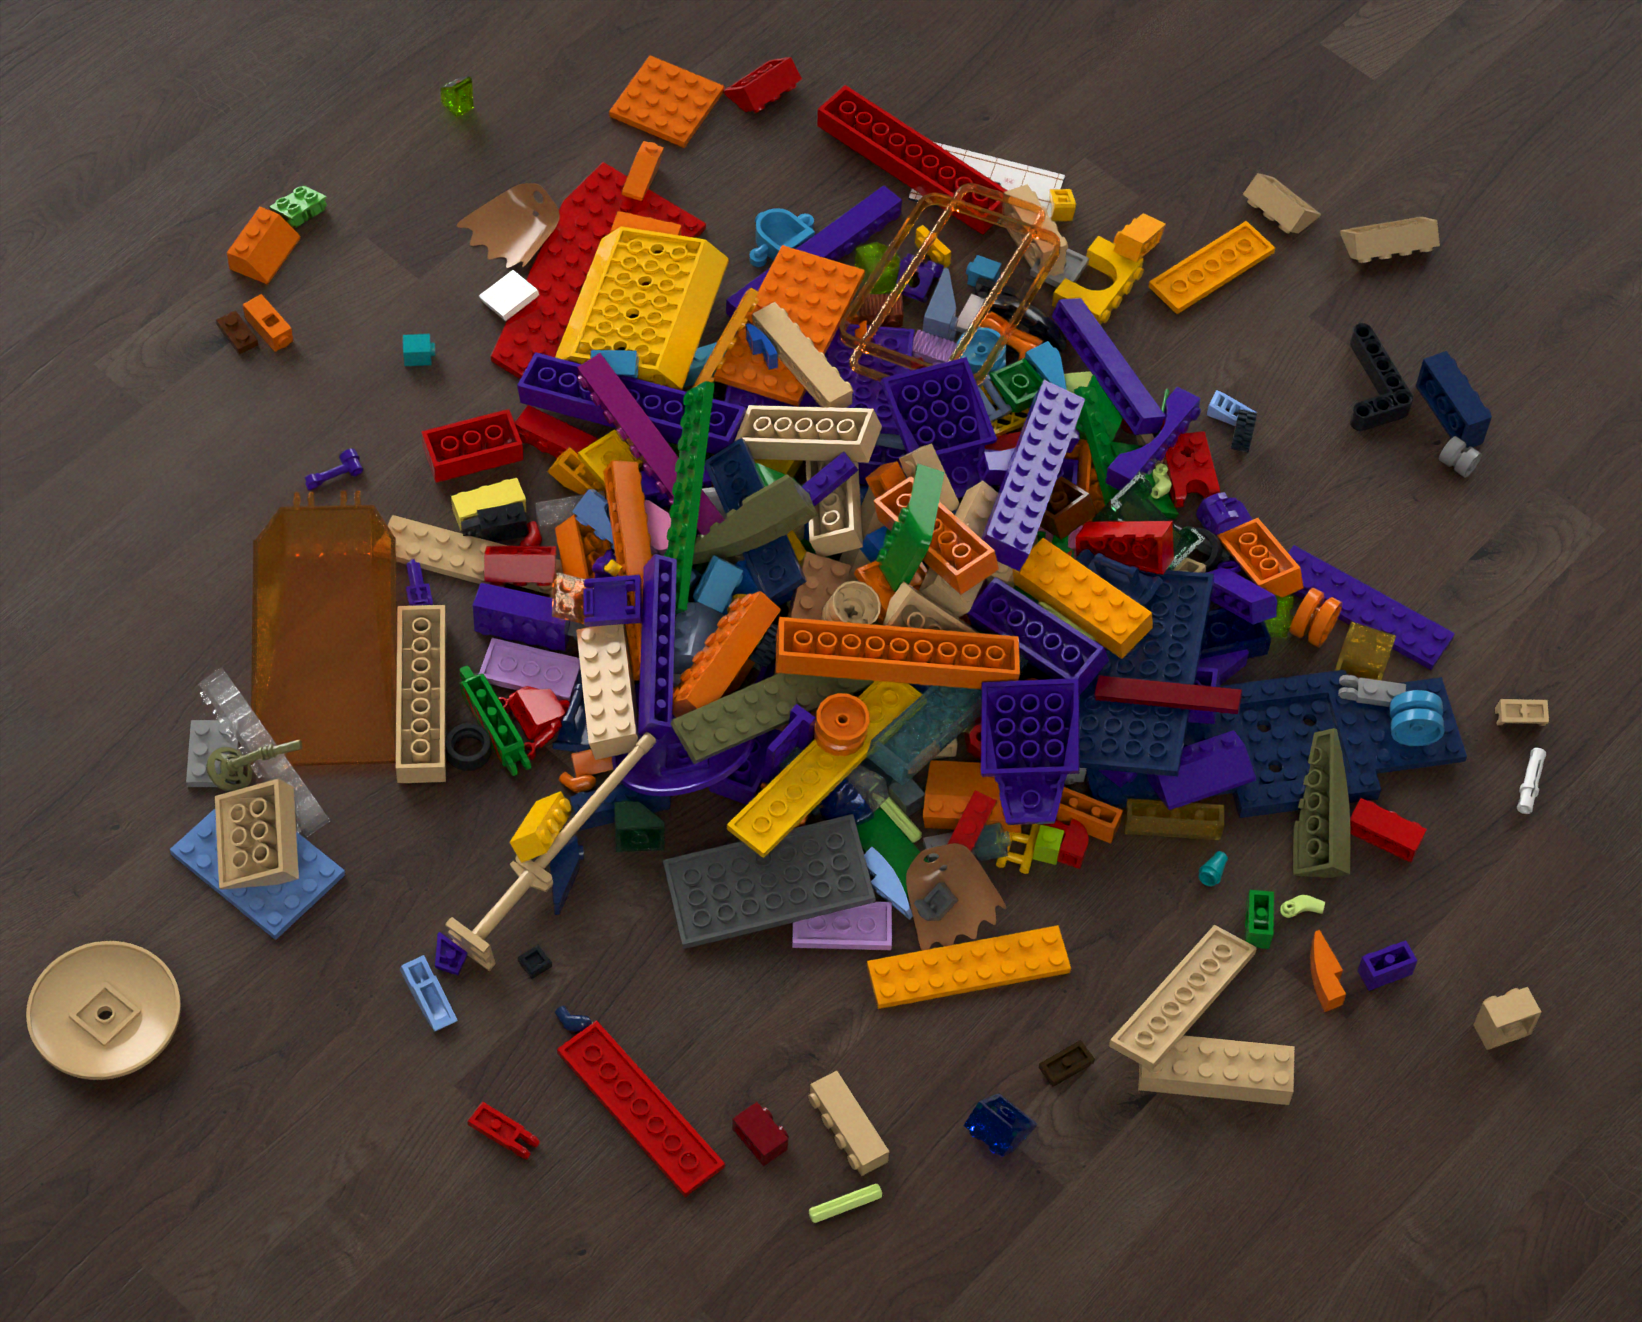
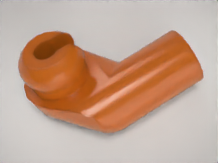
M564 772L559 778V782L574 793L588 791L596 785V779L593 775H583L574 778L567 772Z

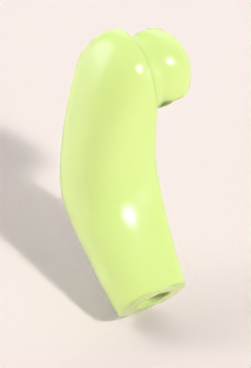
M1162 463L1157 464L1156 469L1152 473L1156 485L1151 489L1150 494L1155 499L1167 494L1172 486L1170 477L1167 474L1168 467Z
M1299 895L1284 902L1280 907V912L1286 918L1294 917L1305 911L1323 914L1325 902L1308 895Z

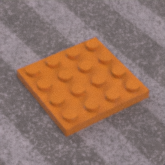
M650 55L610 109L609 117L685 148L724 93V85Z

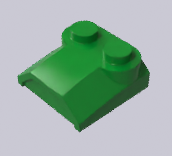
M1025 358L989 373L993 383L1003 395V400L1011 406L1014 413L1031 407L1034 396L1044 381Z

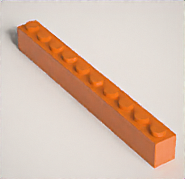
M612 460L603 471L616 563L622 566L618 576L640 575L643 601L644 566L654 555L651 554L650 548L651 535L648 533L647 528L648 515L644 508L645 495L641 488L642 475L639 472L638 462ZM628 591V606L635 607V591ZM642 623L625 624L633 679L640 681Z

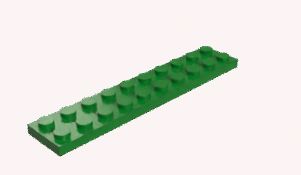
M708 381L688 390L683 400L685 413L681 419L682 437H680L678 442L680 453L675 465L677 477L672 488L674 501L669 512L671 526L667 531L668 549L664 554L666 557L677 559L675 615L687 611L715 384Z

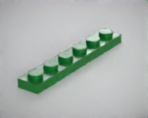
M1080 386L1074 389V394L1085 398L1080 416L1109 518H1113L1124 505L1126 499L1122 491L1105 483L1107 469L1115 460L1110 446V438L1106 431L1104 417L1101 413L1095 388Z

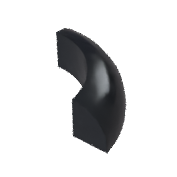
M993 293L984 300L983 304L988 313L992 311L1002 316L1009 323H1020L1029 329V334L1039 337L1044 341L1043 343L1048 341L1059 352L1064 351L1067 342L1063 332L1050 317L1035 306L1004 294Z

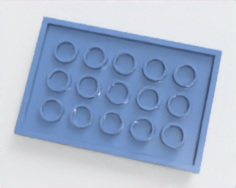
M215 809L170 848V854L275 940L345 876L344 869L296 832L299 879L279 885L220 889Z

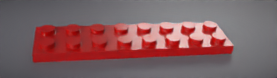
M597 1020L557 1049V1054L684 1197H687L725 1168L723 1160Z

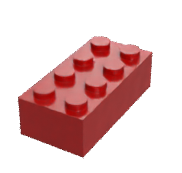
M510 409L421 431L423 449L435 483L523 460V444Z

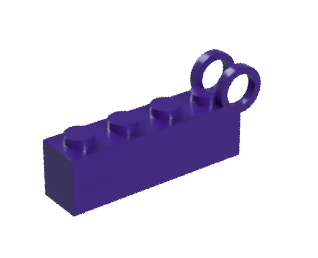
M1236 561L1222 562L1218 564V569L1207 572L1214 574L1212 602L1251 624L1277 617L1276 607L1278 603L1275 595L1236 574L1241 570V566ZM1230 566H1231V567H1234V568H1231V569H1225V568H1224V567H1230Z

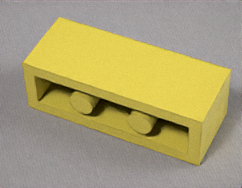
M517 478L506 479L496 484L481 486L478 489L460 492L451 496L452 510L461 531V521L477 516V510L522 502L526 512V498Z

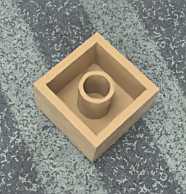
M1528 987L1520 990L1514 988L1500 997L1491 996L1485 999L1474 1022V1027L1484 1046L1489 1050L1531 1035L1541 1010Z

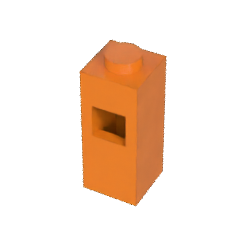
M262 294L243 304L245 319L274 352L287 347L293 342L292 328Z

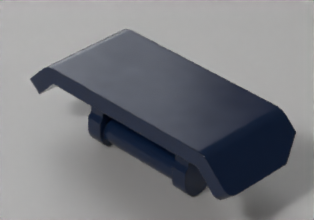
M1089 549L1081 550L1076 558L1079 563L1142 606L1153 597L1163 581L1159 576L1149 577L1139 573V568L1130 567L1109 559L1101 553L1095 556Z
M579 674L577 676V684L573 690L572 700L566 716L563 717L561 722L562 728L557 740L553 742V749L572 752L591 749L588 740L582 677Z

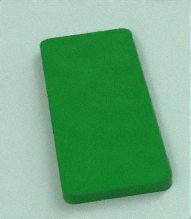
M877 808L855 822L862 850L866 853L873 847L885 858L899 878L909 901L906 874L920 851L881 808Z

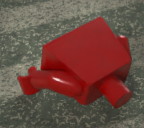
M525 686L516 690V692L509 695L508 699L505 697L498 698L507 714L511 708L528 739H534L532 743H524L525 751L532 750L527 754L529 760L536 757L535 749L538 747L542 748L562 728L561 722L563 717L566 716L570 705L568 700L558 701L551 689H538L531 686Z

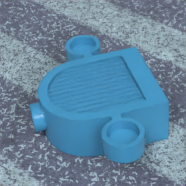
M779 208L759 213L755 218V240L758 248L751 250L749 261L755 267H762L767 262V256L773 261L775 260L782 245L797 249L815 235V231L812 230L814 218L809 214H801L797 217L792 212Z

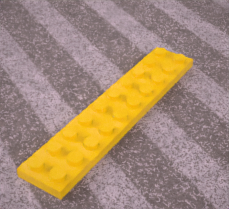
M874 681L858 697L866 705L870 716L867 736L863 746L851 755L834 756L821 749L814 739L727 824V830L764 858L924 701L923 694L908 683Z

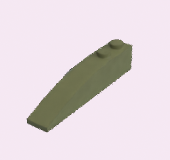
M787 474L748 496L742 501L743 506L738 510L732 509L726 514L727 518L722 523H714L707 535H699L695 539L692 565L710 562L713 555L724 559L747 552L781 536H785L791 530L808 523L817 516L809 493Z
M1333 728L1314 733L1308 763L1311 764L1308 775H1305L1303 783L1306 786L1303 799H1300L1298 806L1301 809L1299 821H1295L1293 875L1333 878L1350 874V809L1347 780L1337 729Z

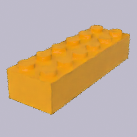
M1042 538L1031 549L1020 571L1012 568L1015 585L1039 602L1042 601L1051 606L1121 659L1153 628L1152 612L1045 538Z

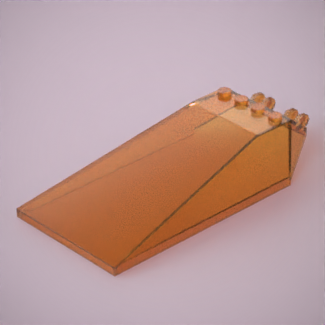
M341 491L340 506H315L314 492H308V506H300V492H294V506L279 507L258 537L253 540L251 752L257 751L259 747L264 748L266 745L268 747L270 744L276 746L299 739L302 742L303 748L276 755L274 759L272 757L270 760L266 759L265 761L260 759L250 763L251 767L396 764V537H394L374 505H361V491H355V505H347L348 495L346 491Z

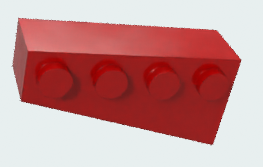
M1173 521L1086 522L1075 537L1076 556L1080 554L1081 550L1089 549L1095 556L1101 553L1109 559L1130 567L1134 566L1139 568V570L1161 575L1165 573L1174 560Z

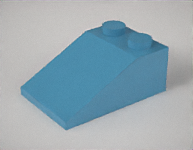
M1047 341L1026 352L1025 359L1043 380L1067 390L1061 356L1056 348H1053Z

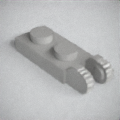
M1342 675L1339 679V684L1345 687L1339 690L1338 696L1347 700H1354L1357 703L1390 707V702L1395 696L1406 692V684L1366 678L1358 679L1353 675Z

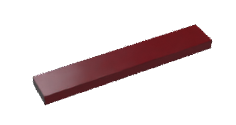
M1109 676L1098 677L1095 691V700L1230 714L1239 713L1242 698L1241 689Z

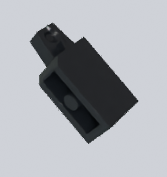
M522 502L477 510V516L461 521L463 536H476L484 540L499 542L528 535L527 519Z

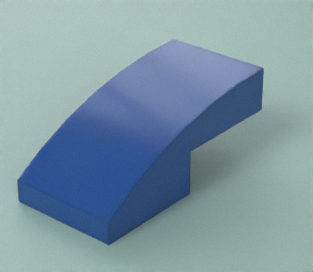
M750 323L746 324V340L752 354L762 353L769 370L778 368V353L771 341L757 327Z

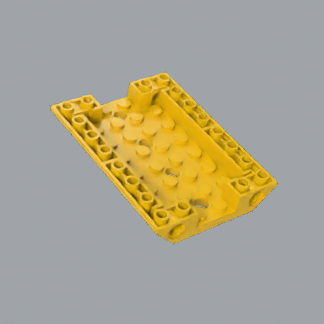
M619 227L601 239L555 358L583 364L591 358V350H617L620 347L626 348L625 351H637L639 356L637 379L682 390L729 258L705 239ZM656 250H661V251H662V252L659 253V254H655V253H654ZM644 282H649V283H650V284L647 285V286H642V285H641V284H643ZM632 314L638 315L636 318H629Z

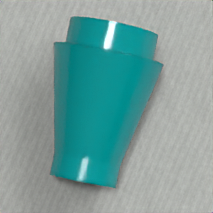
M1217 851L1214 856L1199 868L1198 877L1203 884L1214 886L1221 881L1226 862L1228 861L1227 855Z

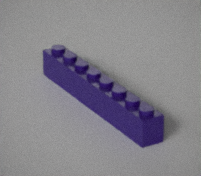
M1081 298L1059 299L1052 318L1090 372L1095 375L1100 386L1135 435L1158 433L1166 416Z
M654 554L647 562L643 572L638 735L643 736L648 732L655 739H661L672 728L670 723L672 721L677 569V559Z

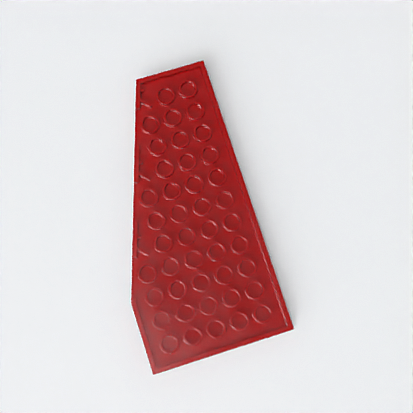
M602 162L562 202L559 209V222L543 243L526 279L527 282L538 290L540 295L507 320L491 354V361L521 379L535 352L552 357L556 356L601 239L611 233V228L618 211L681 225V236L698 238L706 230V223L650 189L647 190L642 201L621 195L628 176ZM644 282V283L641 284V285H642V286H647V285H649L650 283H649V282Z

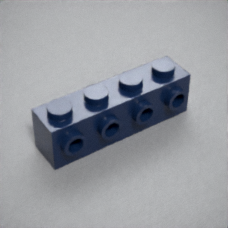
M623 784L617 785L578 831L670 809V796L645 795L635 792ZM596 791L580 792L570 797L572 818Z

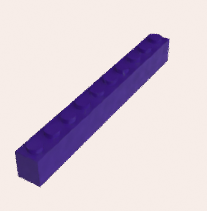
M883 185L799 246L797 250L838 262L841 257L850 254L859 244L865 243L874 233L880 232L889 222L896 220L901 215L902 200ZM769 269L726 299V314L730 318L748 289L759 290Z

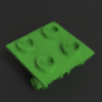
M300 186L294 189L288 196L276 200V203L269 208L288 217L287 223L291 227L297 228L304 223V220L308 221L309 217L313 218L314 215L316 216L325 210V207H327L325 199L327 197L306 186Z

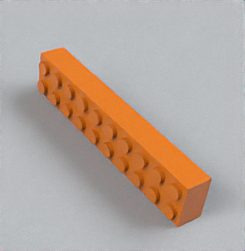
M779 617L776 633V673L982 689V682L1019 680V636Z

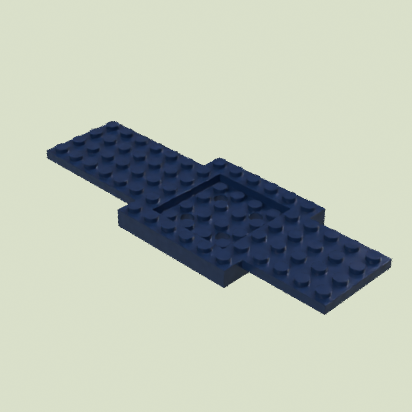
M1345 670L1220 686L1221 688L1242 690L1239 713L1216 712L1215 724L1188 722L1184 747L1233 730L1245 744L1256 781L1212 796L1232 793L1239 818L1301 810L1298 806L1300 799H1303L1306 786L1303 783L1305 775H1308L1311 764L1308 763L1314 733L1335 728L1338 732L1343 755L1349 803L1359 802L1360 798L1367 801L1377 800L1381 792L1377 777L1378 773L1466 761L1467 755L1442 677L1401 682L1406 684V692L1414 690L1432 692L1438 695L1443 702L1442 718L1445 731L1442 738L1429 745L1407 746L1395 741L1391 735L1392 719L1390 717V707L1357 703L1354 700H1347L1338 696L1339 690L1345 687L1339 684V679L1342 675L1347 674ZM1311 719L1315 725L1307 726L1303 720ZM1265 725L1269 728V731L1261 732L1257 727ZM1276 765L1281 771L1272 772L1269 766ZM1086 768L1085 776L1091 798L1119 809L1163 803L1147 781V774L1138 773L1131 783L1126 782L1120 788L1099 772V769Z

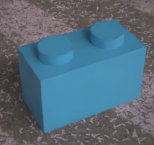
M713 555L693 598L722 613L724 608L727 609L732 601L731 594L734 588L738 587L742 581L743 570Z

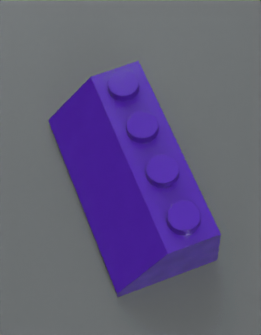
M1233 730L1185 746L1178 776L1147 774V781L1167 809L1171 810L1256 781V776L1245 744Z

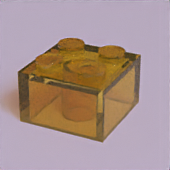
M1351 621L1335 671L1345 670L1347 675L1356 676L1358 679L1366 678L1382 681L1396 636Z

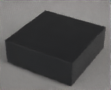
M539 945L518 957V962L531 979L552 967L551 960Z

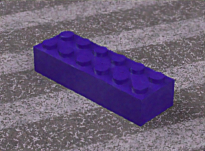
M997 577L991 581L973 602L970 611L966 613L971 624L985 634L1019 636V657L1051 678H1079L1080 695L1109 661L1104 647Z

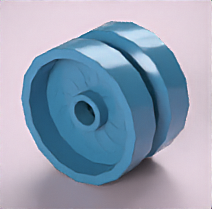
M978 327L970 329L963 333L957 341V359L967 357L975 379H978L985 373L989 374L992 371L994 372L1006 367L1005 340L1002 335L990 328Z
M1414 690L1401 693L1391 700L1389 705L1390 717L1392 719L1391 735L1395 741L1407 746H1424L1437 742L1443 737L1445 731L1442 718L1443 702L1438 695L1428 691Z

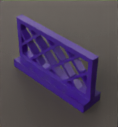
M798 704L790 711L789 725L767 748L762 782L769 784L812 742L816 717Z

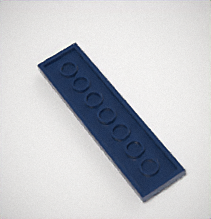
M742 437L705 460L706 469L726 514L732 509L738 510L743 506L742 501L765 487L749 447ZM787 535L743 553L758 591H762L772 602L777 601L807 582Z

